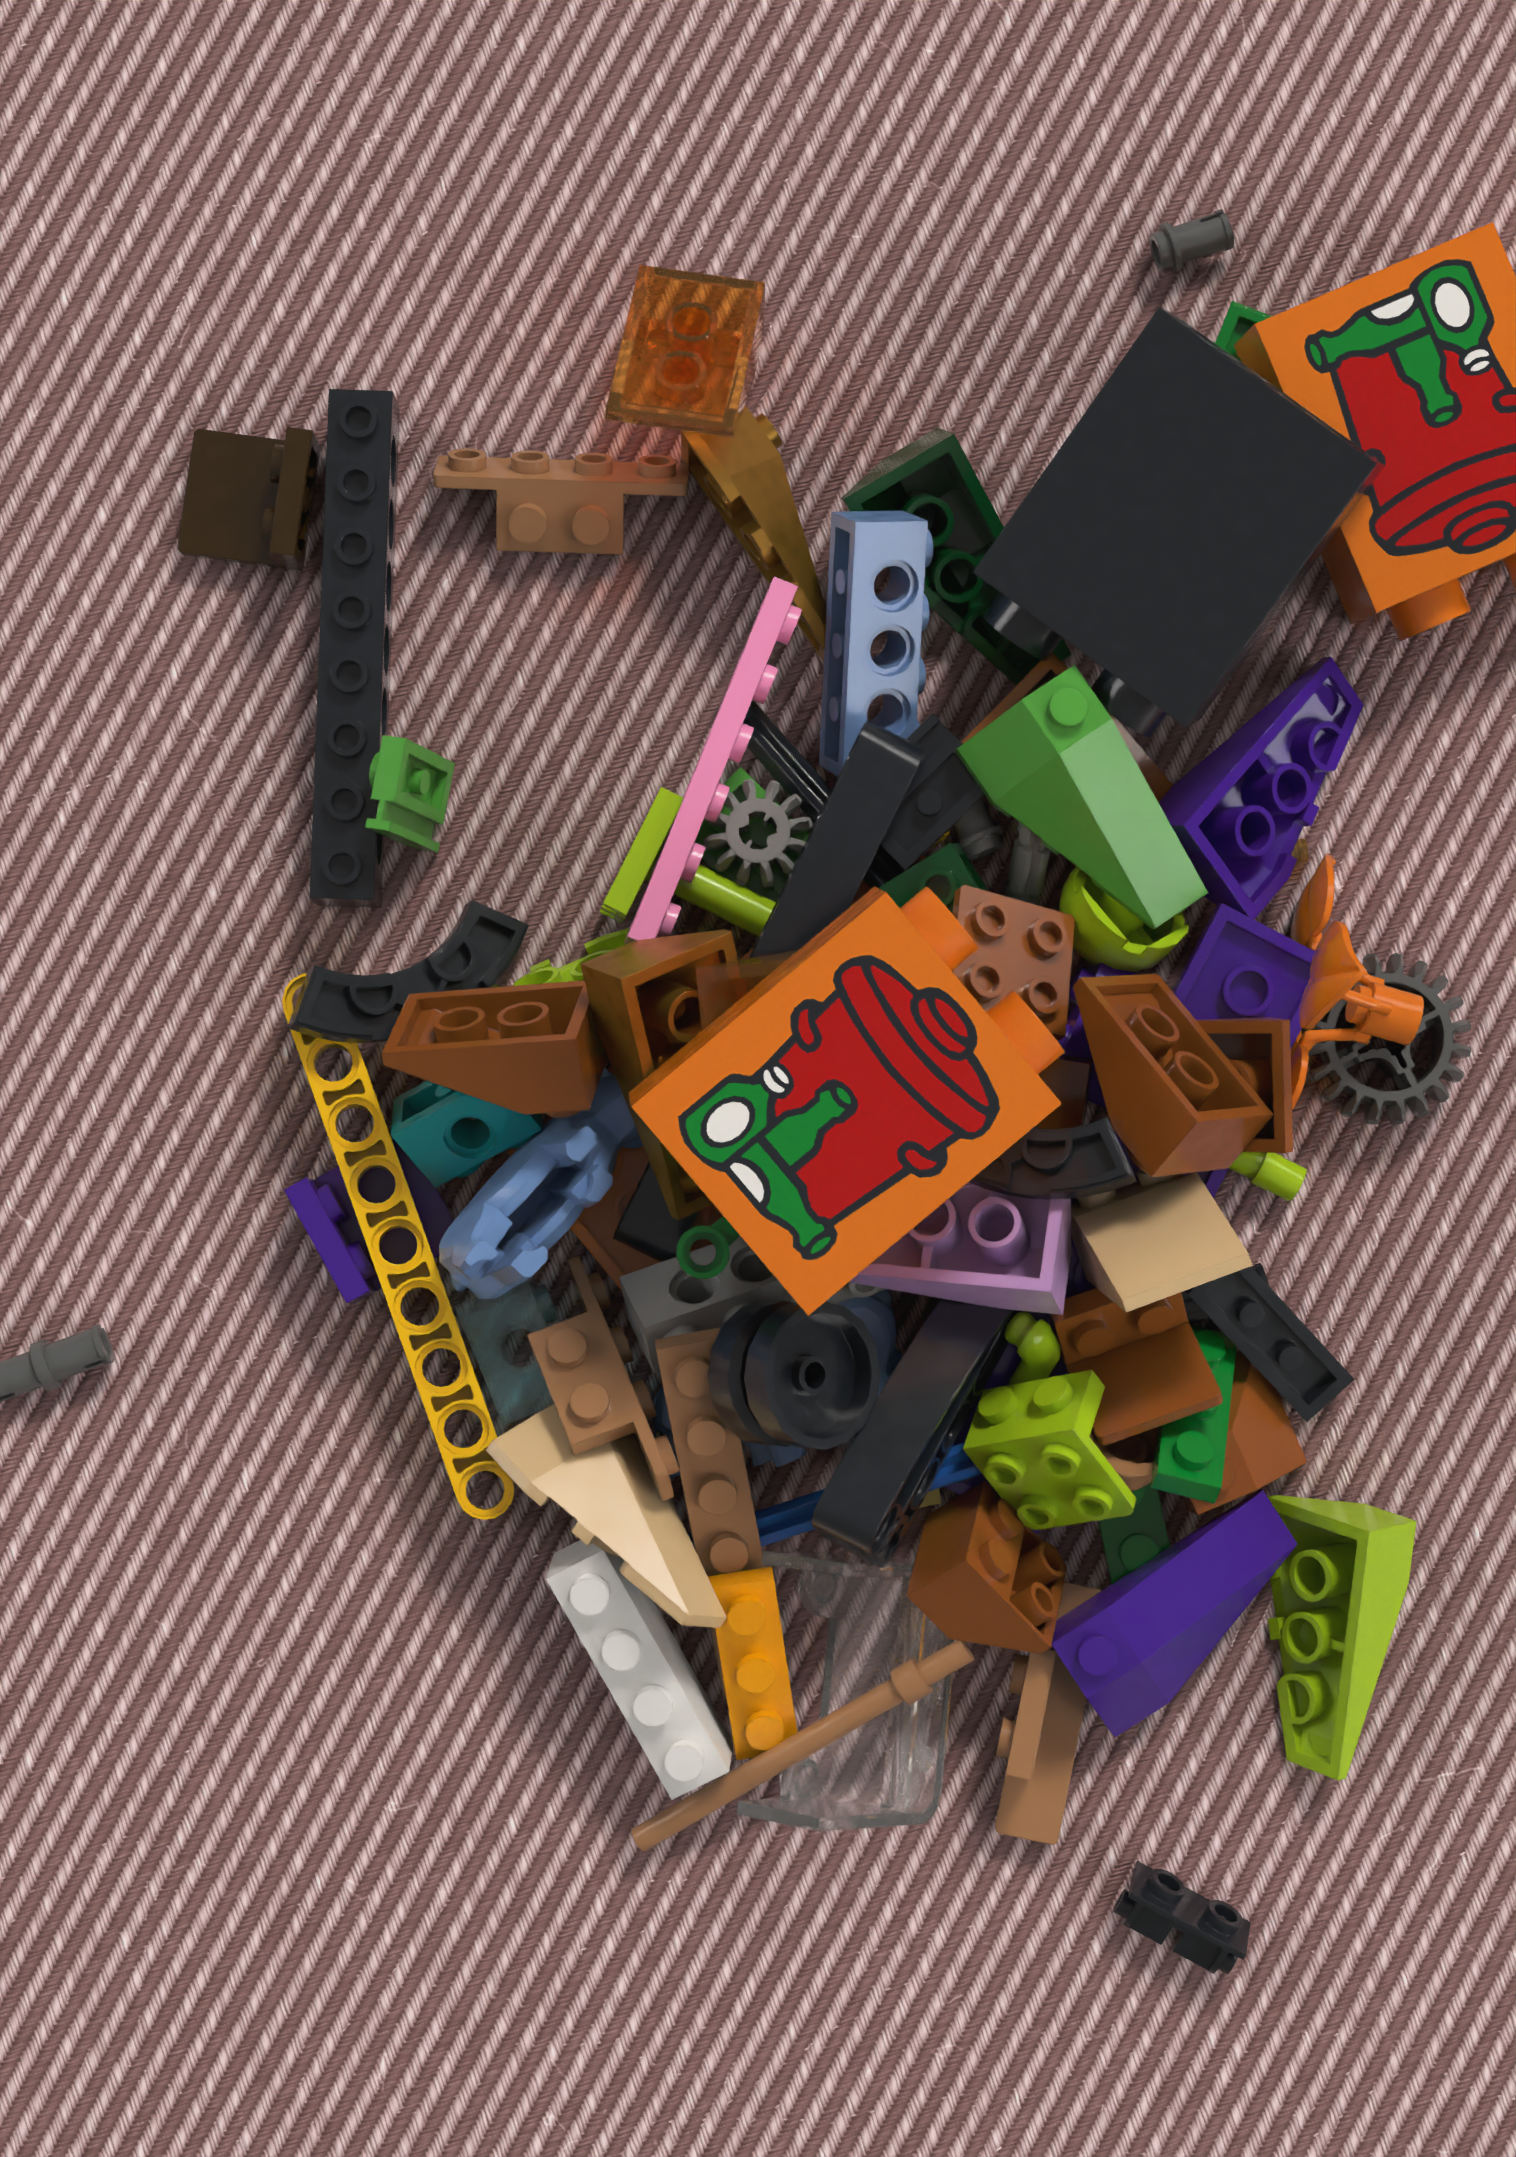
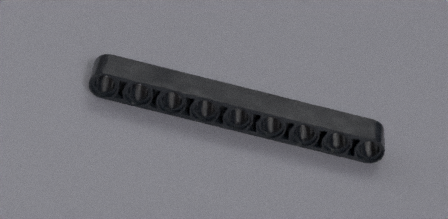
M866 720L741 973L745 995L850 907L917 771L925 748ZM648 1162L612 1239L657 1261L663 1262L677 1257L678 1241L687 1230L692 1228L699 1211L680 1220L671 1217L651 1164Z

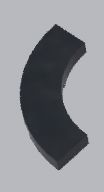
M471 900L465 904L459 920L444 942L428 957L407 969L392 974L353 975L331 971L314 965L308 969L287 1028L312 1037L336 1042H385L388 1040L409 994L491 988L508 968L521 946L529 925Z
M1106 1117L1093 1123L1072 1128H1032L969 1182L981 1188L1008 1196L1050 1200L1081 1198L1101 1194L1134 1183L1136 1179L1113 1128Z

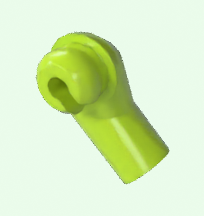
M1026 1311L1018 1312L1004 1330L1005 1339L1010 1344L1018 1347L1017 1353L1022 1359L1010 1378L1009 1385L1048 1378L1061 1353L1058 1338L1047 1322L1043 1319L1036 1321Z

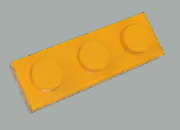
M772 1566L708 1576L727 1617L721 1627L715 1628L736 1760L754 1758L798 1733Z

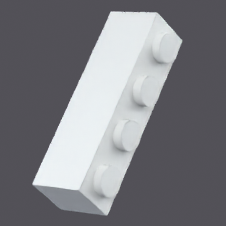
M579 1540L554 1553L546 1580L671 1800L728 1773L734 1742L655 1602L621 1574L619 1568L624 1560L620 1556L607 1553L593 1543L587 1546Z

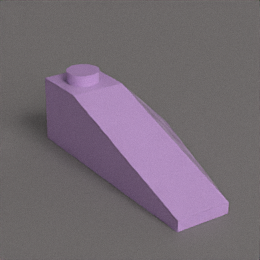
M968 1182L850 1282L993 1308L1063 1315L1071 1258V1199L1044 1200L1008 1196Z

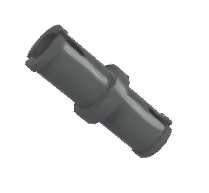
M97 1324L92 1326L91 1329L50 1344L43 1339L30 1344L29 1352L0 1362V1404L5 1400L41 1387L46 1391L54 1390L62 1386V1379L103 1364L113 1363V1349L104 1328Z

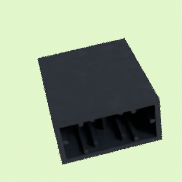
M1159 307L973 571V573L1000 592L983 617L999 633L1040 660L1047 661L1062 638H1064L1101 665L1104 670L1093 683L1091 689L1107 712L1136 732L1150 738L1167 714L1184 727H1187L1202 718L1385 465L1178 316Z

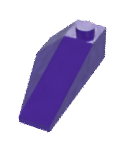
M1262 1489L1251 1494L1056 1620L1052 1646L1114 1738L1173 1699L1298 1545Z

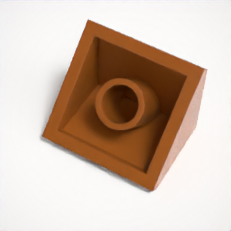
M1274 1017L1196 1020L1274 1114L1242 1152H1293L1290 1020Z

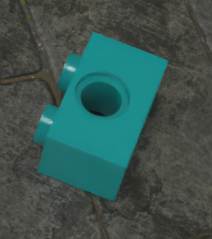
M426 1080L394 1098L391 1136L433 1186L437 1188L455 1177L463 1178L474 1173L484 1161L508 1148H519L533 1134L542 1130L543 1113L524 1115ZM467 1117H473V1118H477V1119H475V1120H470V1119H465V1118H467Z

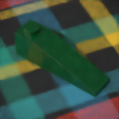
M935 428L883 459L841 498L848 511H905L927 520L928 530L933 540L932 560L930 565L925 567L924 594L928 599L929 607L1016 686L1041 661L999 633L983 617L1000 592L973 573V571L1004 529V526L955 434ZM1063 638L1052 652L1061 661L1072 655Z

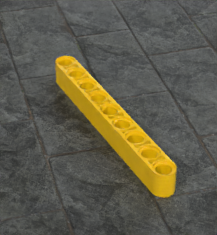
M307 973L293 978L284 990L282 1004L288 1024ZM291 1030L457 1501L463 1511L474 1518L482 1520L496 1518L503 1514L512 1503L515 1492L513 1480L486 1451L492 1440L497 1438V1434L358 1044L321 1039ZM327 1049H343L352 1058L351 1071L340 1081H327L317 1074V1059ZM352 1108L366 1110L372 1115L374 1120L372 1133L361 1142L353 1143L346 1141L338 1134L337 1124L340 1116ZM370 1169H386L395 1178L396 1186L394 1193L388 1200L382 1203L368 1202L359 1193L360 1178ZM402 1228L414 1234L417 1239V1250L411 1260L397 1265L389 1263L383 1258L380 1251V1243L388 1231ZM423 1288L435 1294L439 1302V1310L433 1321L426 1325L418 1326L409 1323L404 1318L401 1305L407 1293L414 1289ZM436 1349L451 1350L460 1360L461 1370L459 1377L449 1386H435L427 1381L424 1376V1360L429 1353ZM465 1409L478 1415L482 1422L483 1430L481 1437L475 1444L462 1448L449 1442L445 1435L444 1426L450 1414L457 1410ZM490 1471L501 1478L504 1484V1493L496 1505L489 1508L477 1507L467 1497V1482L477 1472Z

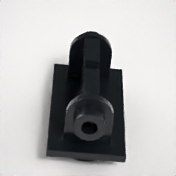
M1139 1861L1135 1863L1130 1890L1124 1889L1121 1892L1113 1908V1912L1122 1917L1121 1924L1162 1945L1170 1930L1174 1927L1181 1931V1934L1173 1946V1952L1201 1966L1212 1974L1217 1970L1229 1974L1237 1958L1244 1959L1247 1954L1250 1922L1242 1918L1240 1913L1228 1903L1220 1900H1209L1185 1887L1183 1882L1171 1872L1163 1869H1152Z

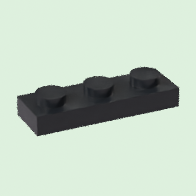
M1251 1266L1186 1290V1293L1306 1422L1355 1380Z

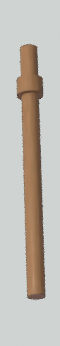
M956 1640L920 1662L912 1658L890 1671L891 1678L634 1827L631 1833L635 1843L643 1852L647 1851L903 1701L911 1705L933 1692L932 1685L974 1661V1656L969 1646L964 1641Z

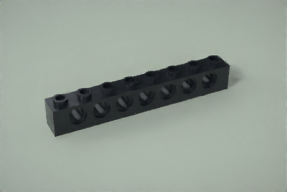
M329 389L310 899L318 906L382 908L384 836L365 828L367 818L376 819L379 802L371 799L370 765L375 754L380 752L382 736H388L400 408L393 391Z

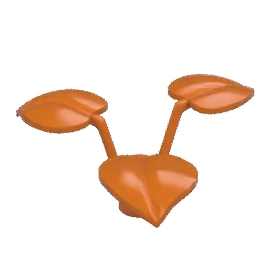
M1329 854L1324 855L1315 874L1303 889L1297 902L1290 928V939L1315 951L1310 966V979L1304 990L1299 1010L1300 1027L1307 1029V1031L1303 1034L1302 1030L1300 1031L1291 1048L1292 1110L1305 1084L1309 1061L1308 1052L1315 1044L1327 1041H1356L1367 1045L1371 1036H1375L1407 1046L1413 1041L1418 1032L1424 1010L1422 996L1384 985V979L1367 973L1354 953L1349 931L1343 922L1334 920L1322 935V931L1330 919L1334 901L1333 866L1336 864V861ZM1357 982L1362 984H1357L1353 990H1350ZM1340 1000L1348 1002L1345 1018L1347 1022L1355 1024L1354 1028L1311 1030Z

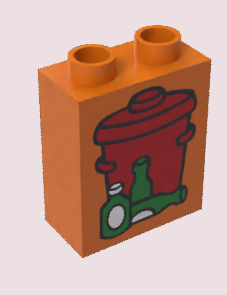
M1493 222L1254 324L1233 345L1237 356L1240 357L1243 364L1385 465L1321 553L1351 625L1387 610L1399 641H1402L1472 611L1458 578L1502 559L1516 590V276Z
M874 886L628 1093L632 1109L808 1316L1062 1104L1040 1078L1039 1074L1064 1054V1049L1015 991L1012 990L987 1012L981 1007L952 972L979 948L954 915L927 886L901 908L897 906L887 892Z

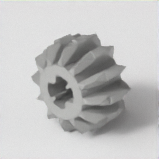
M753 779L744 780L743 793L746 801L739 803L733 793L729 791L724 806L731 812L730 815L727 816L720 813L716 823L706 820L711 826L726 830L725 833L713 834L704 838L707 850L729 848L716 861V870L719 873H723L736 861H739L741 866L737 873L736 883L744 887L750 880L752 868H760L761 883L764 888L773 886V874L770 866L775 863L783 874L789 877L794 863L785 853L789 851L799 855L805 844V841L792 838L790 835L804 833L812 829V821L809 817L788 820V816L799 808L802 800L797 794H794L778 806L775 802L779 795L780 783L771 780L767 785L764 799L756 798V787ZM753 818H763L764 827L772 823L776 829V834L767 837V847L764 849H752V840H749L746 844L741 841L740 834L749 831V820Z

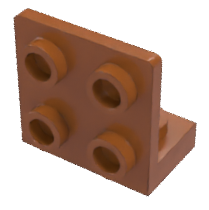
M963 885L954 893L953 915L971 936L979 949L952 972L986 1012L1013 990L1030 1007L1057 1041L1066 1037L1075 927L1074 917L1070 914L968 885Z
M1097 1288L1066 1298L1063 1315L1049 1313L1054 1333L1061 1347L1060 1354L1068 1373L1093 1370L1105 1386L1092 1427L1100 1445L1105 1446L1218 1406L1223 1402L1221 1390L1188 1322L1181 1292L1125 1312Z

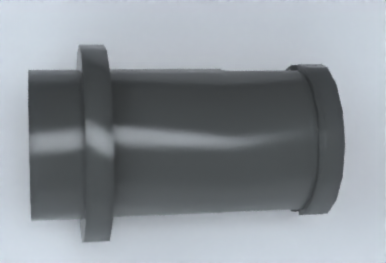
M1221 209L1213 214L1174 227L1168 222L1159 225L1158 232L1149 235V243L1158 269L1165 270L1170 268L1175 273L1182 270L1183 263L1234 248V236L1230 221L1226 213Z

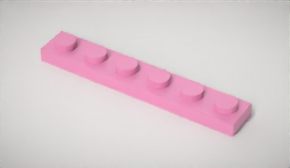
M774 576L767 589L624 944L635 940L667 937L672 933L681 910V906L670 902L679 879L691 883L706 848L695 843L702 822L706 819L716 823L730 787L719 783L728 759L740 764L754 730V727L743 723L752 700L764 704L778 671V668L767 664L775 642L778 641L788 645L802 609L791 605L798 588L794 584Z

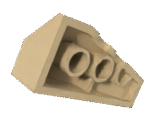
M552 1404L492 1440L486 1451L525 1494L540 1506L546 1505L551 1498L578 1521L571 1532L587 1546L593 1543L607 1553L620 1556L624 1560L619 1568L621 1574L678 1623L684 1626L721 1627L727 1618L672 1499L661 1500L634 1433L574 1456L556 1408Z

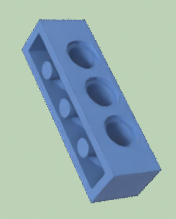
M905 511L831 512L819 765L836 776L839 775L866 720H868V707L876 697L883 695V707L874 719L869 720L870 722L905 739L920 726L917 720L918 694L923 692L926 682L925 665L920 657L922 631L927 628L930 613L928 599L924 594L925 567H928L932 560L933 540L928 530V521ZM889 567V583L881 593L875 595V579L881 570ZM886 631L887 641L885 648L878 656L871 658L870 650L873 640L878 634Z

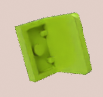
M1093 1370L999 1386L982 1391L963 1450L1000 1497L1007 1500L1017 1509L1018 1518L1029 1529H1048L1128 1516L1133 1513L1136 1503L1135 1495L1089 1437L1105 1389L1104 1384Z

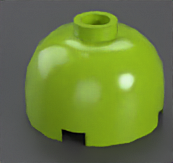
M1077 866L1063 886L1059 912L1070 914L1075 919L1073 949L1094 966L1103 963L1114 969L1132 972L1151 968L1163 960L1189 931L1190 922L1185 924L1183 912L1187 908L1153 930L1093 884L1092 878Z

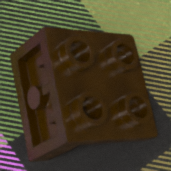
M287 427L285 440L197 429L194 432L177 545L179 552L186 556L303 571L321 451L313 431Z

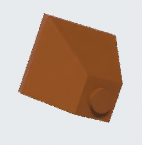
M1237 1351L1235 1357L1221 1491L1215 1504L1182 1496L1188 1511L1196 1515L1254 1492L1307 1463L1276 1388L1241 1351Z

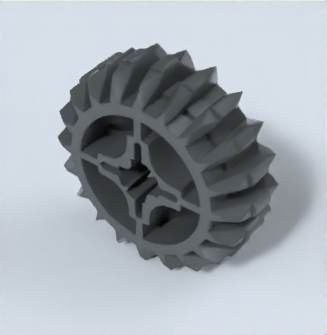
M1371 953L1364 956L1362 964L1369 975L1384 979V985L1423 997L1424 1010L1417 1034L1428 1027L1431 1028L1432 1051L1425 1070L1416 1080L1411 1070L1415 1065L1410 1055V1044L1407 1046L1396 1042L1390 1044V1046L1395 1048L1392 1055L1387 1048L1378 1050L1373 1048L1359 1054L1358 1049L1366 1044L1354 1041L1346 1048L1337 1052L1335 1041H1327L1315 1044L1308 1052L1309 1057L1318 1056L1320 1066L1307 1071L1306 1080L1313 1082L1325 1075L1328 1077L1331 1084L1323 1089L1319 1096L1324 1103L1332 1101L1341 1092L1347 1095L1340 1114L1344 1117L1353 1116L1360 1104L1364 1103L1365 1123L1374 1125L1379 1122L1383 1106H1385L1391 1124L1397 1125L1405 1121V1102L1411 1112L1419 1118L1429 1113L1424 1093L1438 1103L1445 1102L1450 1095L1446 1087L1439 1081V1078L1441 1077L1450 1082L1462 1080L1464 1072L1459 1067L1449 1063L1450 1057L1459 1059L1470 1056L1471 1047L1465 1044L1453 1043V1035L1470 1031L1471 1024L1468 1020L1451 1022L1448 1012L1459 1009L1463 1005V1000L1460 996H1455L1444 1002L1441 1001L1437 994L1445 989L1448 984V979L1445 976L1441 975L1435 978L1428 985L1422 983L1427 972V963L1423 961L1416 962L1406 976L1403 975V955L1394 953L1390 955L1386 963L1385 972H1382L1377 954ZM1357 982L1350 990H1353L1357 984H1362ZM1340 1000L1311 1030L1335 1029L1338 1016L1347 1001ZM1301 1029L1302 1034L1307 1031V1029ZM1363 1061L1373 1062L1383 1070L1387 1078H1393L1399 1091H1380L1367 1087L1354 1079L1346 1069Z

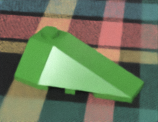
M1075 665L1020 700L956 749L955 752L991 805L1008 818L1012 816L1042 839L1040 843L1056 855L1060 853L1089 875L1092 878L1093 884L1153 930L1208 893L1115 723Z

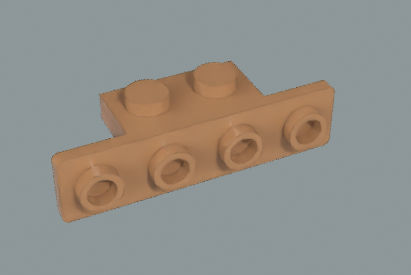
M462 448L450 451L448 456H439L433 473V486L436 488L496 490L497 551L623 555L625 494L686 496L689 484V467L685 464H676L674 458L665 455L643 456L638 459V462L613 461V458L607 454L583 453L577 455L575 460L549 459V455L541 451H519L512 454L511 458L486 457V453L482 450Z
M579 1255L567 1260L569 1271L585 1313L533 1332L527 1336L574 1456L634 1433L661 1500L664 1501L672 1498L674 1493L669 1475L680 1471L666 1434L654 1439L647 1419L657 1416L643 1379L634 1383L630 1381L624 1365L633 1362L634 1359L621 1325L609 1329L602 1311L612 1306L602 1278L598 1271L587 1275Z
M1064 1581L1057 1619L1101 1592L1102 1589ZM1051 1646L1049 1650L1041 1654L1029 1652V1656L1016 1654L1009 1692L1019 1694L1021 1698L1016 1720L1003 1718L996 1757L1006 1758L1008 1763L995 1830L1000 1834L1054 1845L1059 1839L1086 1697L1054 1647Z

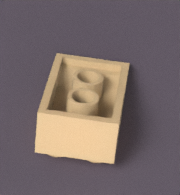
M1140 1169L1136 1173L1139 1179L1136 1182L1113 1191L1077 1198L1078 1202L1071 1205V1236L1086 1280L1125 1312L1253 1266L1249 1253L1197 1172L1150 1177L1147 1172Z

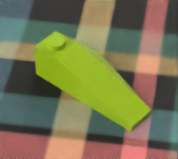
M1281 1495L1267 1496L1298 1544L1270 1578L1275 1617L1268 1618L1270 1640L1279 1639L1284 1676L1277 1682V1692L1287 1761L1339 1781L1347 1777L1409 1584L1417 1521L1364 1503Z

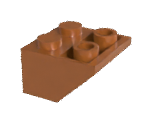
M983 1481L926 1515L906 1596L948 1639L1041 1654L1052 1646L1067 1566L1058 1550L1049 1542H1043L1032 1529L1025 1527L1017 1516V1509L1007 1500L1002 1499Z

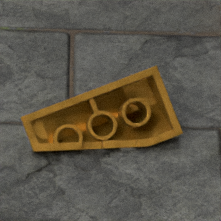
M744 403L691 423L681 430V461L689 467V472L767 583L770 585L775 576L798 586L791 605L802 609L797 625L824 662L827 608L783 461L777 448L783 445L778 432L763 413L754 418Z
M725 929L635 940L580 964L596 1029L671 1217L677 1220L702 1210L713 1203L632 1109L628 1093L745 995L732 932Z

